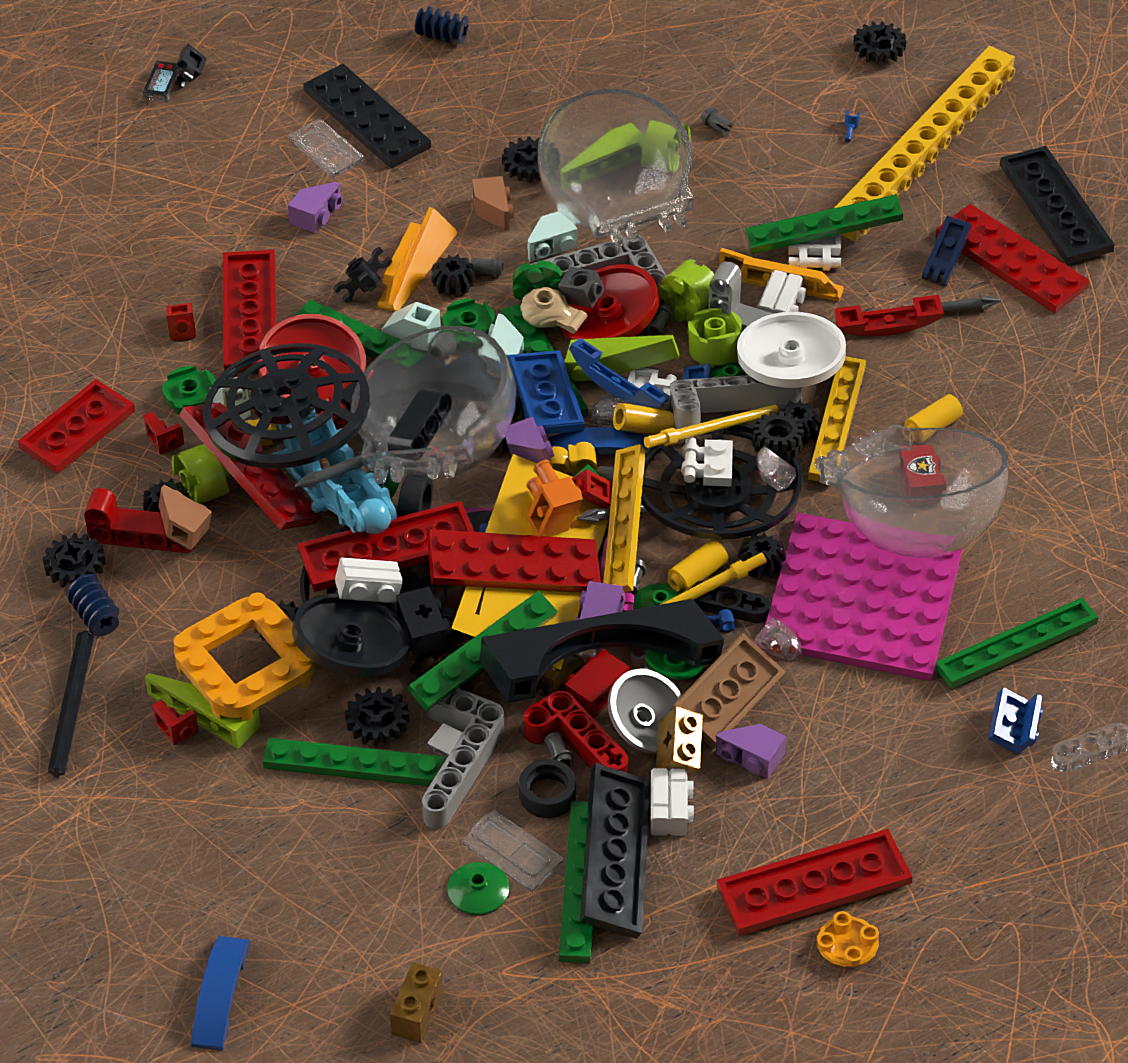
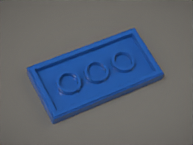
M561 351L508 355V367L525 419L533 417L537 427L543 426L545 434L584 431L585 422Z

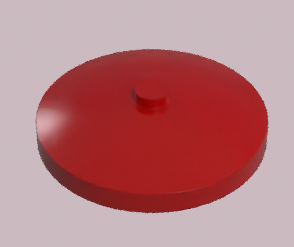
M627 264L610 265L594 270L597 271L605 290L593 308L567 304L577 310L584 311L587 314V318L575 334L559 327L563 336L569 342L580 338L597 339L636 336L652 321L659 307L660 293L653 277L646 270Z
M302 314L284 319L267 332L259 347V350L292 343L326 346L350 357L365 373L366 355L358 336L344 323L324 315ZM310 352L282 353L273 355V357L288 354L308 355ZM322 355L319 358L330 364L338 374L355 373L348 365L326 355ZM301 361L277 362L279 369H295ZM314 364L306 371L313 378L329 375L322 368ZM266 366L258 370L260 378L268 374ZM352 382L342 383L343 389H345ZM334 384L317 387L319 398L329 401L328 397L334 394ZM290 394L281 395L280 398H286Z

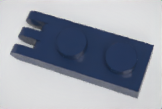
M946 216L923 270L922 279L927 280L932 271L934 273L931 282L937 283L940 275H944L941 285H948L971 231V223Z

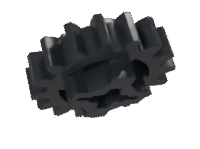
M874 21L871 22V26L863 24L862 29H857L856 35H854V52H859V58L866 57V62L873 60L875 64H879L880 61L888 64L889 59L896 62L897 57H902L904 51H906V34L901 33V28L894 29V24L892 23L885 25L884 21H881L880 25H876Z
M528 136L525 141L518 138V143L509 142V148L504 147V154H502L504 172H509V177L511 178L518 176V181H522L523 178L527 179L528 182H531L533 178L541 181V176L549 177L550 171H555V165L557 164L555 148L549 147L548 141L541 143V138L539 137L535 141Z
M73 533L70 539L62 535L61 542L53 540V548L45 549L46 556H43L46 576H50L52 583L60 581L61 587H65L67 583L72 584L82 575L94 574L96 576V573L103 574L104 572L103 565H106L103 546L98 545L96 538L89 541L88 534L78 538L77 533Z
M377 687L376 692L373 693L366 688L365 695L362 696L356 693L355 702L348 701V710H345L347 730L352 731L354 739L362 737V744L364 745L369 740L373 741L374 746H378L381 740L386 745L390 744L391 737L399 740L400 731L406 732L407 723L410 722L408 703L402 702L401 694L393 696L392 689L390 688L385 693L381 691V687Z

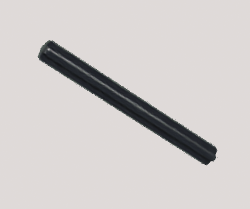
M87 630L79 632L75 641L48 766V773L53 774V777H59L66 773L94 636Z

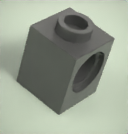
M571 266L558 284L567 304L593 308L605 290L597 271Z

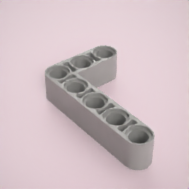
M638 235L623 237L544 260L556 264L562 270L563 277L570 266L596 270L618 264L633 265L646 270L653 277L657 287L660 286L662 279L666 277L664 270L643 237ZM540 281L539 283H534V284H535V285H541V284H543V282Z
M722 262L709 284L708 309L719 308L722 309V313L730 315V311L736 313L742 321V332L754 321L775 314L741 304V270L732 262Z
M749 375L676 380L670 383V411L674 416L675 429L701 423V413L753 410L774 404L780 408V405H787L789 400L794 403H798L800 399L802 401V387L783 388L759 382Z
M459 688L426 711L429 718L463 731L422 798L423 820L426 826L432 829H441L450 822L504 734V711L501 705Z

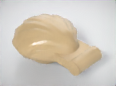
M549 287L532 290L523 297L520 305L524 320L532 326L539 328L559 326L575 334L587 318V314L584 311L567 305L564 295L559 290Z

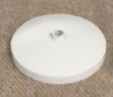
M781 312L762 317L748 325L738 339L737 355L742 369L759 382L783 388L806 387L825 381L842 367L846 357V341L841 330L823 317L804 312Z

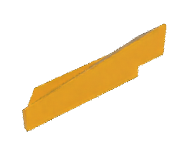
M429 207L422 225L411 222L392 258L391 265L387 267L384 273L382 284H385L386 288L378 301V308L393 312L400 310L432 268L433 264L436 263L457 235L456 229L434 208Z
M725 248L720 250L719 265L722 262L736 264L741 270L742 282L766 287L772 272L778 270L786 272L787 275L801 276L803 278L802 288H806L805 295L840 302L844 287L834 284L822 271L756 259Z

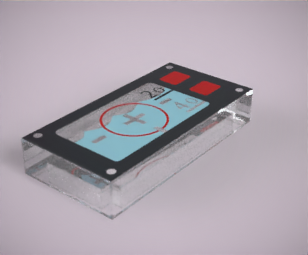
M156 61L142 92L143 99L167 102L175 85L174 80L181 71V67L176 63Z

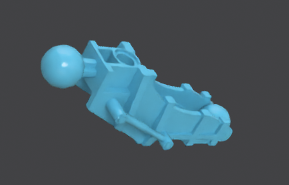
M314 409L308 416L302 419V422L305 425L321 414H316ZM331 418L323 426L308 433L312 447L331 438L341 429L336 430ZM291 423L276 424L277 431L293 429ZM297 438L283 440L285 449L272 454L301 451ZM346 443L342 448L325 458L332 466L353 458L354 454ZM319 460L298 467L286 468L297 482L311 470L314 473L322 470ZM360 467L340 474L337 478L317 483V487H302L314 501L311 508L315 513L332 511L338 515L339 523L350 527L353 533L365 531L370 534H379L388 528L391 521L397 519L396 510L391 502L388 489L385 487L380 488L376 482L375 474L372 472L366 473Z

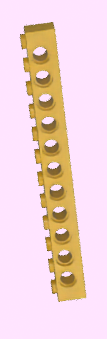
M988 46L834 208L895 194L899 196L903 191H907L912 181L923 174L928 164L933 163L938 154L943 149L948 148L951 140L956 135H960L964 126L969 121L972 122L977 112L981 108H985L994 94L997 95L1002 86L1013 78L1015 74V68L1013 67L1015 57L992 46ZM870 228L840 235L856 242L863 234H867Z

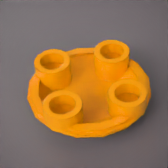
M840 911L834 914L833 919L826 922L820 928L817 935V948L821 955L832 964L842 967H857L867 963L875 956L879 948V931L877 927L870 925L865 920L853 917L848 912Z

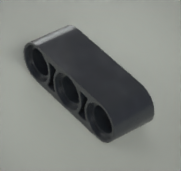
M421 388L391 432L387 443L388 451L394 455L419 459L448 416L452 407L451 395L447 392Z

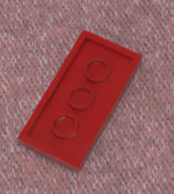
M95 379L19 439V448L58 474L134 413L135 405Z

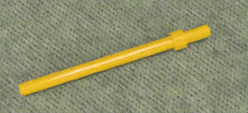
M774 404L680 429H664L660 434L645 437L644 445L647 448L662 444L664 446L678 443V440L752 422L758 418L761 419V416L764 414L769 417L770 412H775V415H777L779 408Z
M762 552L744 562L739 560L731 564L730 569L662 604L688 599L695 600L734 579L740 580L748 576L749 571L767 563V560Z

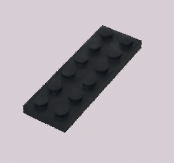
M342 63L303 83L304 92L390 169L431 148V140L345 64Z
M1047 146L1000 158V167L1066 264L1114 252L1115 244Z
M595 763L590 773L580 922L637 939L642 933L651 780Z

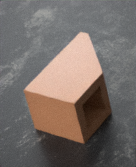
M503 176L472 179L476 216L503 230H510L509 219H514L513 205L507 203L510 201L509 186L504 187Z
M166 485L162 486L159 509L168 538L191 550L209 530L212 511L204 505L185 497L179 491L173 490Z

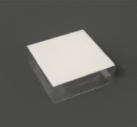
M443 723L427 742V749L447 759L461 737L462 732Z

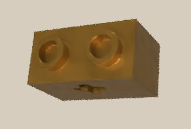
M676 707L659 720L656 768H667L668 770H671V768L686 769L687 778L700 769L702 715Z
M412 962L390 1012L392 1035L422 1043L444 991L442 970Z

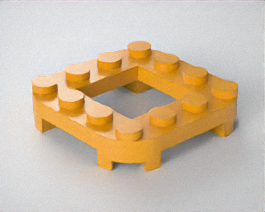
M253 593L249 597L237 600L188 627L175 636L173 640L176 667L179 674L184 673L211 705L212 713L219 719L225 716L229 718L241 717L242 721L253 718L252 710L299 684L302 689L306 688L311 683L316 663L309 659L296 645L292 634L293 622L275 602L265 598L262 593ZM251 628L254 633L259 632L281 659L235 684L208 651Z

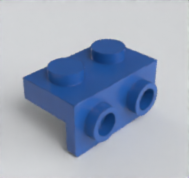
M1002 688L997 693L988 739L1018 755L1028 746H1033L1039 734L1036 729L1038 720L1043 712L1041 707L1043 696L1036 693L1031 699L1027 700Z

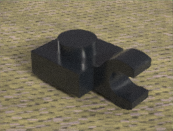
M190 44L182 48L176 63L182 69L176 76L174 83L181 88L184 87L186 81L191 82L193 78L196 79L201 75L207 60L204 55Z

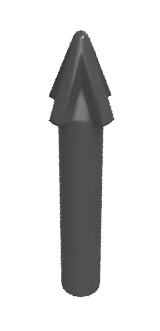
M979 294V298L941 302L943 312L982 308L983 311L999 303L1001 299Z
M366 452L315 473L311 470L295 484V487H317V483L371 463L373 461L372 456L369 452Z
M641 503L640 514H643L647 510ZM590 508L578 516L577 520L599 524L601 520L609 519L610 508L599 510L597 508L593 510Z

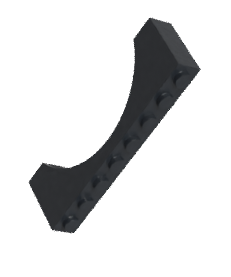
M693 599L482 637L479 661L507 703L535 698L538 682L544 673L560 660L579 652L608 647L639 648L668 654L681 661H685L693 667L713 664L721 656L724 638Z

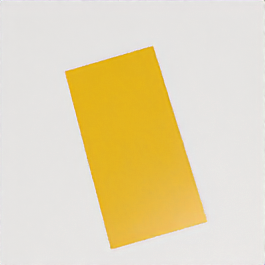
M515 454L512 455L485 533L537 536L526 517L534 501L526 484L530 479L537 476L533 470L537 463ZM554 470L559 479L569 477L567 474ZM583 499L569 530L549 537L596 539L598 555L609 519L601 520L599 524L578 521L577 517L590 508L592 510L596 508L598 510L602 509ZM466 586L452 629L475 637L538 590L485 587L479 615L475 613L483 587ZM539 590L558 611L556 616L543 626L573 621L578 617L581 608V593ZM564 659L560 660L552 667L561 670Z

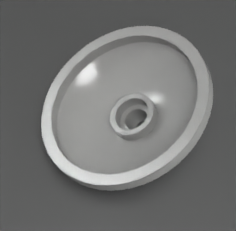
M646 669L631 670L619 677L610 689L608 696L609 715L615 729L628 744L640 751L657 754L659 720L671 712L670 708L679 700L682 694L670 680L657 672Z

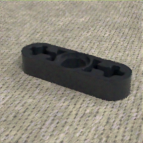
M698 581V582H696L694 585H692L689 589H691V588H693V587H695V586H697V585H699V584H701V583H703V582H705V581ZM723 585L694 600L702 611L718 614L721 610L728 609L732 612L733 618L752 623L765 621L769 614L770 604L765 596ZM725 598H732L736 603L732 606H726L721 601ZM741 602L744 603V608H741Z

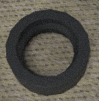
M407 474L399 494L397 517L431 509L433 498V481L431 477Z
M551 759L538 760L526 766L520 774L519 797L522 806L528 813L541 818L558 817L569 811L571 801H575L576 779L573 771L566 764ZM555 779L565 786V791L557 797L546 799L533 795L530 791V786L538 780Z

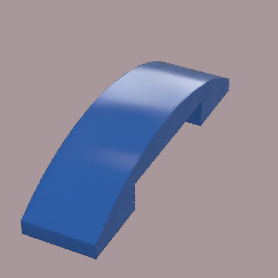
M578 339L569 347L571 354L581 369L597 385L610 394L632 404L646 407H661L669 400V395L649 382L638 388L598 362L603 352L583 339Z
M613 427L584 428V431L559 433L547 438V440H549L551 447L558 446L568 450V445L570 444L575 445L579 442H588L594 446L596 455L616 454V450L639 444L645 449L644 438L649 435L620 431Z
M218 936L211 951L200 989L191 1047L223 1051L230 1024L229 1013L240 969L244 968L250 944L249 939Z

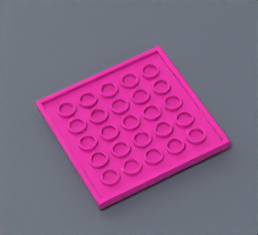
M797 512L786 550V561H783V568L780 571L761 638V647L932 681L963 544Z

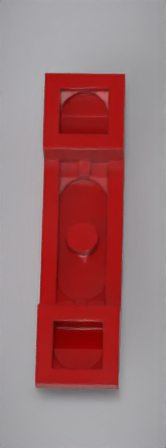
M939 295L913 298L912 306L862 312L860 305L834 308L837 327L841 332L859 336H886L909 332L927 326L944 317Z

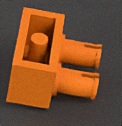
M549 460L540 461L533 468L537 476L530 479L526 484L534 498L526 517L537 536H552L569 530L583 498L580 488L574 484L570 476L559 479Z

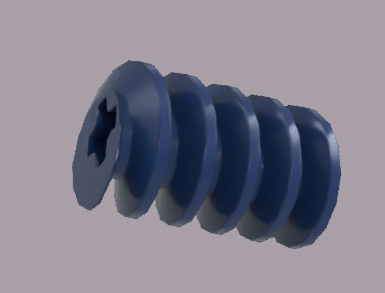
M431 6L427 8L426 12H424L423 8H420L415 20V32L417 35L424 34L425 37H433L436 40L442 39L447 43L451 41L454 45L462 44L468 33L469 18L464 16L460 21V15L457 13L451 19V12L446 11L442 17L441 9H437L435 14H433V7Z
M86 574L77 578L67 589L68 601L73 605L74 610L88 627L91 634L100 637L113 632L119 624V608L108 596V593L103 589L102 584L98 582L94 574Z

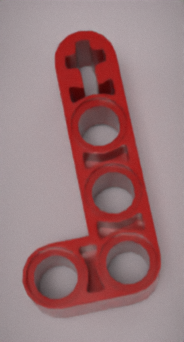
M96 488L91 492L84 513L87 533L91 540L96 538L100 544L179 553H190L195 549L194 546L189 550L167 537L160 512L118 508L116 497L112 491L105 488Z
M554 692L525 710L524 737L528 742L542 744L545 743V738L549 734L559 732L563 735L564 741L590 769L595 763L628 773V755L568 692Z

